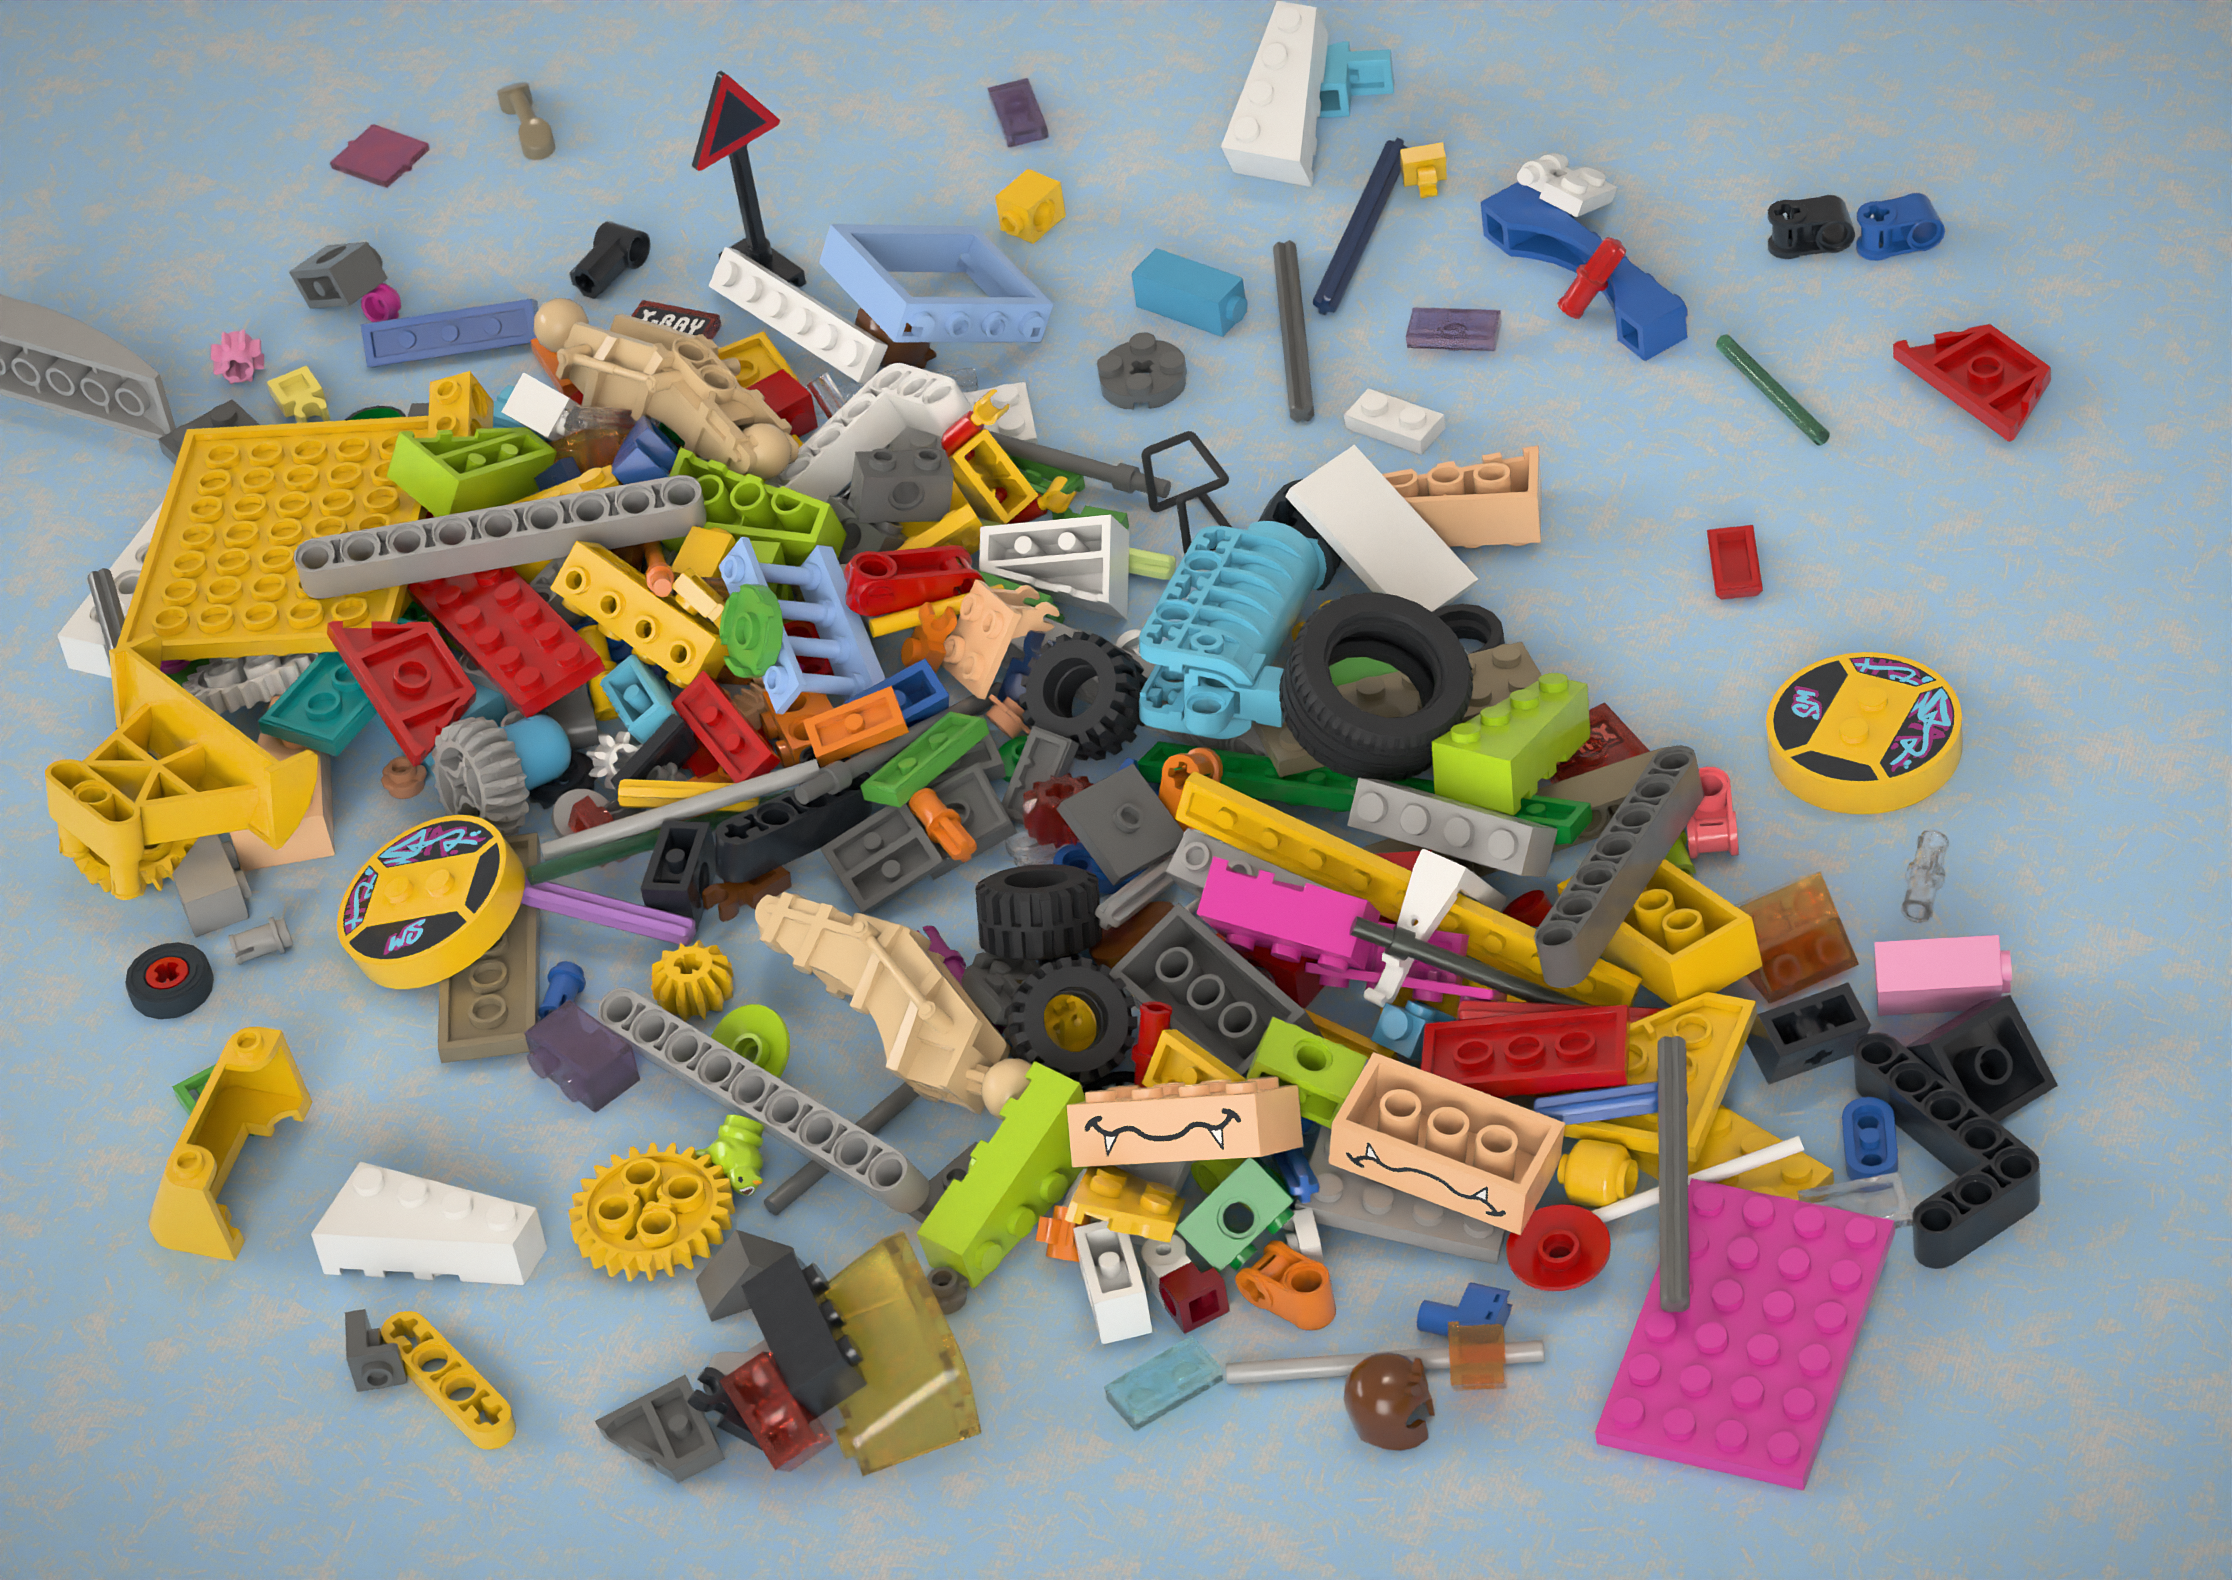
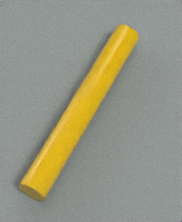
M1002 584L990 587L994 589H1005ZM969 593L932 602L931 605L935 613L934 619L940 618L947 606L953 607L955 615H959L962 601ZM921 606L870 619L869 628L873 638L921 625L918 618Z

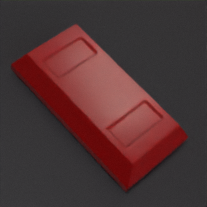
M1753 525L1707 530L1716 596L1723 600L1752 597L1760 594L1763 591Z

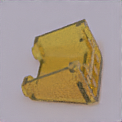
M903 1231L882 1238L830 1278L828 1282L831 1289L825 1292L827 1299L831 1298L838 1305L848 1324L842 1328L844 1335L849 1334L865 1358L859 1366L868 1384L837 1405L843 1427L835 1430L836 1438L845 1460L854 1457L862 1476L982 1433L971 1380L964 1358L908 1238Z

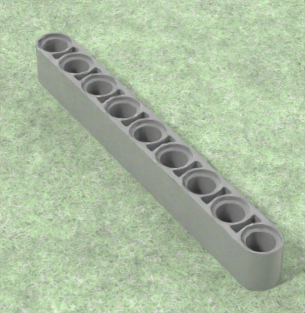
M677 475L312 538L304 541L297 547L294 552V562L303 591L310 597L324 599L567 557L576 541L599 543L606 549H613L688 535L692 526L703 528L706 523L707 514L699 482L687 475Z
M625 987L615 988L602 998L598 1007L599 1020L628 1048L739 1116L747 1117L762 1124L764 1131L891 1209L900 1213H911L925 1203L930 1190L928 1179L900 1151L633 990Z

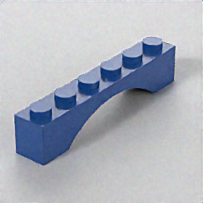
M1519 181L1480 202L1484 237L1511 257L1531 258L1553 263L1576 273L1578 266L1581 264L1585 265L1603 241L1597 233L1589 231L1576 221L1571 214L1540 199L1541 192L1528 185H1522ZM1624 256L1608 278L1607 289L1601 292L1614 310L1617 340L1642 360L1647 361L1687 339L1686 318L1688 311L1680 296L1669 292L1651 274L1643 272Z

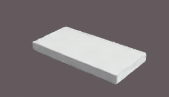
M1355 445L1292 486L1285 496L1373 593L1397 595L1417 602L1432 612L1441 607L1448 606L1472 589L1478 581V578Z

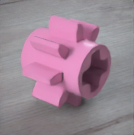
M243 329L230 333L222 332L221 345L211 344L210 359L213 360V373L215 375L222 374L230 384L247 380L252 382L254 369H264V354L261 353L260 338L252 340Z

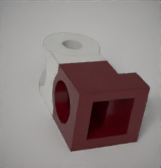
M1173 1235L1170 1243L1148 1239L1144 1243L1141 1256L1146 1266V1281L1149 1289L1184 1334L1230 1312L1224 1279L1214 1267L1201 1273L1189 1259L1186 1245L1179 1236Z

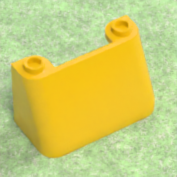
M247 1027L233 1034L226 1043L167 1161L148 1219L149 1228L160 1246L182 1252L236 1261L245 1240L240 1229L229 1224L232 1215L228 1206L216 1203L223 1185L249 1134L272 1137L275 1131L273 1125L289 1116H293V1119L303 1122L313 1103L282 1030L265 1027Z

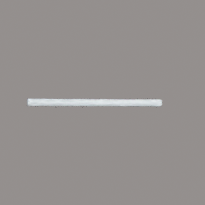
M1793 1137L1689 1175L1688 1186L1691 1178L1716 1183L1804 1151L1800 1137ZM1659 1187L1591 1212L1606 1223L1659 1203Z

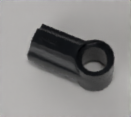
M611 221L601 224L594 237L593 249L569 272L572 285L576 286L583 296L595 299L626 267L637 269L644 264L650 251V238L648 234L644 231Z

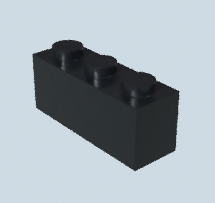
M791 1251L741 1285L790 1394L815 1419L868 1384L859 1366L865 1358L849 1334L844 1335L842 1328L848 1324L838 1305L831 1298L827 1299L825 1292L831 1289L815 1263L806 1266Z

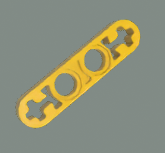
M402 1311L390 1316L384 1322L381 1328L384 1344H398L407 1376L473 1444L479 1448L490 1450L500 1448L513 1439L516 1433V1423L508 1402L422 1315L413 1311ZM406 1334L409 1338L415 1337L418 1345L413 1349L412 1343L403 1335ZM440 1358L447 1361L446 1365L437 1371L426 1372L422 1370L423 1365L432 1359ZM470 1387L475 1389L474 1394L465 1400L455 1401L449 1398L459 1388ZM484 1410L485 1416L494 1425L488 1422L482 1423L479 1414Z

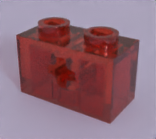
M762 1351L720 1380L723 1388L775 1470L791 1472L834 1443L820 1419H815L790 1394L771 1352Z

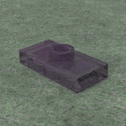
M1028 78L987 88L990 103L1008 148L1049 138L1046 122Z
M1413 307L1406 333L1407 348L1495 351L1502 324L1501 310Z

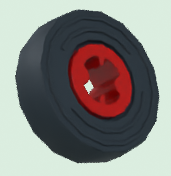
M181 942L165 943L146 950L134 959L127 970L125 986L130 1000L137 1011L146 1017L171 1019L191 1013L201 1006L212 992L214 977L206 955L197 947Z

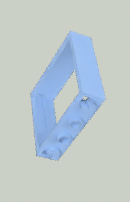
M831 224L819 260L822 267L894 342H1041L1054 305L977 226ZM888 272H965L989 297H911ZM906 323L912 326L911 332H904Z

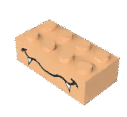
M1373 1052L1332 1122L1329 1164L1521 1235L1558 1168L1561 1159L1565 1123Z
M1278 1076L1247 1079V1081L1231 1083V1079L1203 1081L1195 1085L1175 1082L1156 1084L1154 1087L1138 1088V1085L1109 1087L1108 1090L1085 1092V1102L1067 1105L1072 1167L1262 1157L1303 1147L1298 1085L1279 1086Z

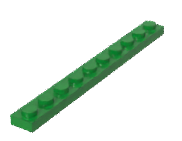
M1158 741L1138 761L1139 772L1147 782L1160 785L1162 768L1165 761L1171 756L1179 753L1187 754L1190 750L1198 747ZM1211 749L1220 757L1223 765V775L1220 783L1256 800L1262 798L1282 801L1290 806L1310 805L1323 807L1332 812L1351 811L1358 780L1336 773L1326 766L1279 777L1272 761L1267 756ZM1411 777L1401 779V781H1390L1435 794L1434 780ZM1533 795L1531 799L1521 798V809L1513 816L1558 829L1554 845L1572 844L1593 820L1591 803Z

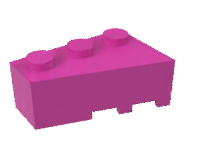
M1213 856L1197 915L1223 936L1225 943L1231 948L1244 952H1253L1255 946L1272 949L1270 953L1272 956L1294 963H1299L1301 956L1317 959L1318 966L1338 973H1346L1348 967L1365 970L1372 943L1354 937L1349 933L1356 916L1378 924L1381 913L1368 900L1305 883V887L1276 881L1273 880L1274 873L1260 869L1258 876L1235 872L1228 865V860Z

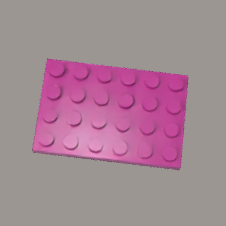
M1691 1178L1688 1186L1690 1306L1684 1312L1674 1311L1671 1313L1665 1312L1661 1308L1659 1262L1596 1427V1442L1603 1446L1804 1491L1895 1236L1894 1220Z

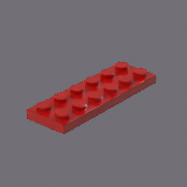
M511 566L407 585L406 590L411 599L525 718L535 715L606 670L600 656Z

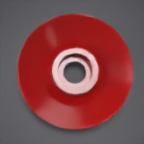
M1566 1204L1546 1206L1533 1211L1521 1235L1511 1232L1506 1244L1508 1264L1514 1275L1528 1286L1544 1291H1566L1588 1283L1603 1270L1611 1253L1610 1234L1604 1222L1596 1214L1585 1208Z

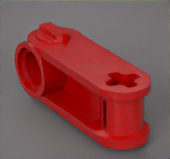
M958 545L884 552L865 551L855 555L844 570V578L847 582L845 602L850 610L857 614L879 616L918 607L926 602L932 603L969 593L975 579L984 583L985 580L980 572L971 567L972 557L967 549Z

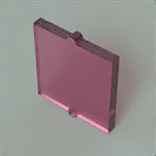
M372 124L355 140L349 141L347 143L348 146L330 164L334 170L388 188L403 173L411 171L413 169L412 165L426 154L430 148L427 142Z

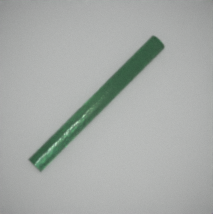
M1723 335L1717 340L1716 348L1812 442L1820 446L1828 441L1830 437L1829 431L1730 335Z

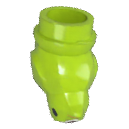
M728 1114L724 1124L718 1128L719 1138L708 1147L695 1150L697 1159L706 1154L711 1155L713 1165H721L723 1167L724 1175L729 1178L731 1188L738 1194L751 1196L755 1193L758 1186L763 1183L759 1172L763 1166L764 1158L758 1149H760L764 1142L762 1138L764 1126L747 1117Z

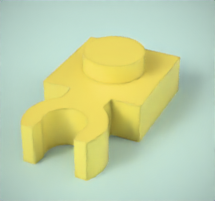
M307 366L267 381L271 397L286 418L295 415L297 423H307L309 417L320 416L324 422L330 421L323 389Z

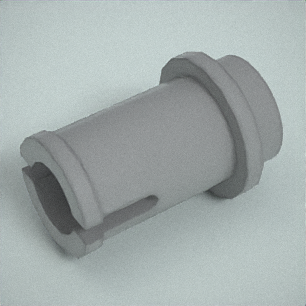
M270 917V923L235 935H229L230 944L238 965L277 950L281 954L286 953L285 948L292 946L293 942L285 919L282 918L275 921L274 917Z

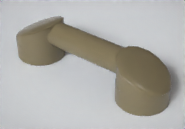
M520 82L499 89L497 95L501 110L506 114H517L521 122L518 133L523 155L531 160H540L550 156L555 151L552 130L548 122L536 117L531 107L533 100L529 84L527 82Z

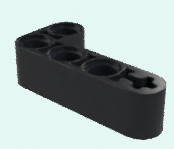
M812 746L807 747L800 754V764L816 759ZM846 757V758H843V759L838 760V761L845 762V761L849 760L850 758H849V757ZM865 772L852 779V784L836 794L826 793L807 804H801L797 800L795 789L721 822L716 828V874L727 882L743 883L823 847L871 816L872 802L864 800L860 786L871 775Z

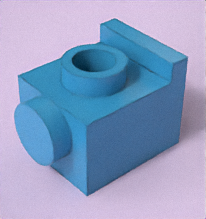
M1408 1000L1405 1008L1385 1003L1371 1041L1410 1059L1422 1061L1425 1024L1457 1021V1018L1417 1000L1415 1002Z

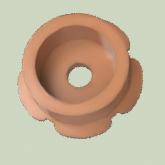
M400 756L391 760L384 767L381 783L394 798H412L424 789V779L426 778L427 771L425 766L420 764L413 767L407 756Z

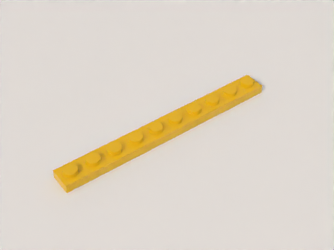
M1195 771L1186 779L1175 820L1329 889L1368 900L1381 913L1380 915L1398 922L1412 871ZM1457 893L1458 898L1436 928L1437 931L1469 935L1466 953L1468 956L1501 971L1591 1005H1628V1007H1633L1643 978L1599 958L1582 982L1567 988L1549 986L1545 983L1534 940L1537 929ZM1415 920L1414 926L1418 924V920Z

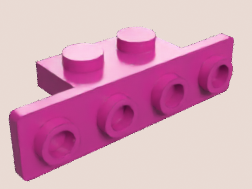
M1378 922V924L1391 929L1396 925ZM1435 930L1427 942L1466 957L1469 935ZM1372 943L1365 970L1347 968L1346 973H1338L1324 969L1316 963L1306 962L1305 972L1320 974V985L1349 989L1350 979L1367 981L1365 990L1368 988L1374 990L1386 966V962L1382 961V953L1385 951V948ZM1418 960L1413 961L1401 986L1413 988L1412 998L1441 1003L1443 993L1460 995V1001L1496 1000L1506 1002L1507 994L1497 990L1462 985L1463 977Z

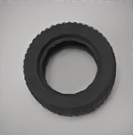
M1375 592L1346 595L1324 604L1321 609L1313 612V615L1309 616L1306 623L1301 627L1280 679V707L1283 712L1284 721L1293 733L1292 735L1311 757L1330 770L1355 780L1368 778L1401 781V779H1408L1421 774L1422 771H1427L1433 765L1432 741L1450 732L1454 725L1462 723L1472 697V667L1468 661L1469 658L1465 648L1452 629L1435 613L1419 603L1397 595ZM1367 657L1390 664L1410 679L1419 692L1423 709L1406 717L1385 718L1362 711L1343 698L1332 682L1329 666L1346 658Z

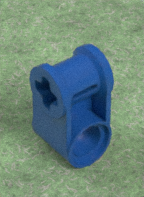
M1911 193L1903 197L1884 201H1871L1860 206L1857 211V222L1861 226V236L1856 241V250L1861 257L1867 260L1879 261L1901 254L1927 251L1937 246L1944 238L1945 228L1929 198L1921 193Z

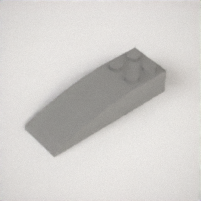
M0 294L1 395L155 440L176 429L160 374L138 355L108 335L77 319L37 304Z

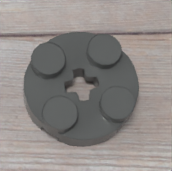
M1143 332L1133 335L1129 342L1115 347L1097 361L1102 395L1108 402L1119 408L1134 410L1133 403L1141 404L1148 402L1149 409L1157 408L1176 399L1186 386L1185 376L1187 369L1184 354L1176 346L1165 341L1156 340L1155 336L1151 333Z

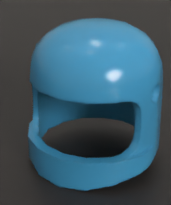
M533 715L510 725L498 727L504 728L507 732V740L515 743V753L518 758L522 759L521 768L523 773L527 775L524 780L528 791L558 778L569 767L571 762V746L568 736L561 725L552 717Z

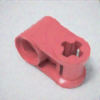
M1706 766L1699 768L1704 798L1687 823L1690 859H1697L1699 853L1729 851L1731 856L1739 855L1736 813L1732 807L1729 776L1722 769Z

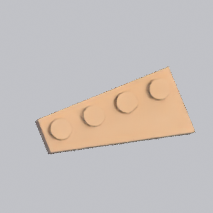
M1539 445L1522 448L1523 456L1502 459L1501 453L1498 452L1482 455L1481 464L1458 467L1455 461L1438 463L1428 473L1417 475V472L1412 468L1382 474L1448 547L1477 548L1482 545L1509 544L1512 546H1523L1528 543H1541L1542 484Z
M281 695L271 697L268 709ZM260 732L257 744L279 761L308 749L316 753L318 756L317 782L310 806L300 825L282 848L274 850L249 829L229 832L241 870L249 871L334 856L330 754Z

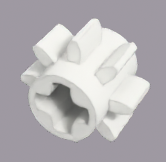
M619 731L615 742L610 735L600 734L598 737L601 744L595 751H587V755L593 758L594 765L589 775L591 777L606 776L605 788L616 790L610 780L644 745L638 743L629 744V732ZM616 752H621L622 757L618 759ZM616 761L619 769L613 767V764Z

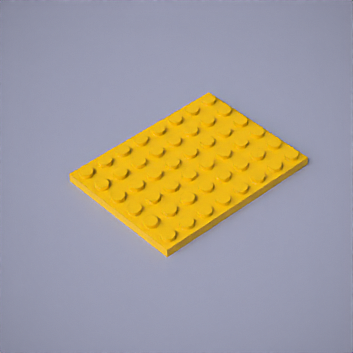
M429 416L187 429L116 647L154 632L162 638L161 661H194L204 658L224 657L237 659L244 656H286L289 654L338 652L327 635L328 623L332 621H343V628H371L372 621H390L397 624L408 584L316 599L308 596L303 591L294 562V552L301 543L312 538L426 518L427 509L388 478L387 472L399 431H412L415 434L414 438H428Z

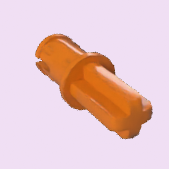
M923 788L914 793L909 801L910 811L923 823L928 838L934 843H939L953 860H961L962 862L971 860V854L977 850V843L961 825L959 814L953 809H948L937 797L936 792L930 788Z

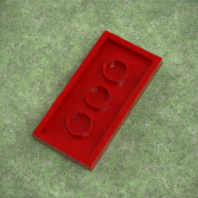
M1628 1005L1427 1023L1424 1030L1421 1070L1496 1098L1536 1093L1553 1094L1560 1091L1590 1088L1605 1089L1612 1086L1627 1085L1630 1041Z

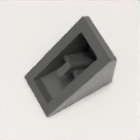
M735 1230L696 1279L697 1287L711 1322L751 1309L741 1285L791 1251L795 1253L794 1248Z

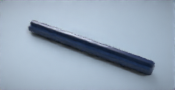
M1396 138L1395 141L1388 140L1385 143L1313 298V305L1319 308L1318 313L1321 315L1337 311L1401 172L1400 150L1408 148L1403 145L1404 140L1401 138Z

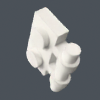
M1549 153L1540 159L1528 161L1522 166L1517 175L1519 183L1525 186L1528 185L1541 192L1540 199L1575 217L1612 203L1618 188L1605 181L1606 176L1595 169L1587 167L1575 171L1569 169L1567 157L1557 153Z

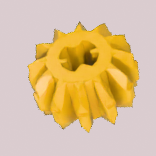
M698 940L693 946L685 947L680 942L678 950L674 952L662 950L661 961L652 964L651 990L654 1000H657L658 1006H661L674 1016L679 1014L684 1022L694 1015H700L705 1020L707 1012L710 1010L723 1011L724 1001L733 998L732 991L734 987L732 977H734L732 965L728 962L727 956H723L717 945L705 947L701 940Z

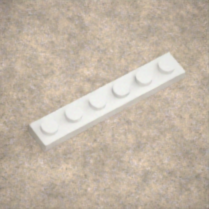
M728 247L724 248L720 260L715 267L709 287L855 381L866 384L876 375L888 347L887 344L740 251Z

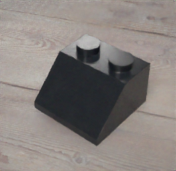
M2011 995L1984 1000L1906 1046L1908 1050L1997 1122L2058 1086Z

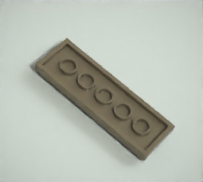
M1522 641L1513 644H1502L1492 649L1467 654L1468 661L1472 667L1471 672L1473 673V691L1462 723L1479 715L1482 709L1494 706L1507 699L1512 692L1522 690L1535 683L1542 676ZM1400 671L1377 677H1366L1356 682L1336 686L1343 698L1360 710L1381 717H1406L1423 709L1418 690L1410 679ZM1285 721L1282 727L1253 722L1252 725L1279 777L1324 767V765L1316 761L1299 745Z
M538 833L505 836L504 839L520 858L525 875L541 879V846ZM520 904L514 919L506 931L485 954L462 971L440 981L438 1053L441 1063L539 1051L540 909Z

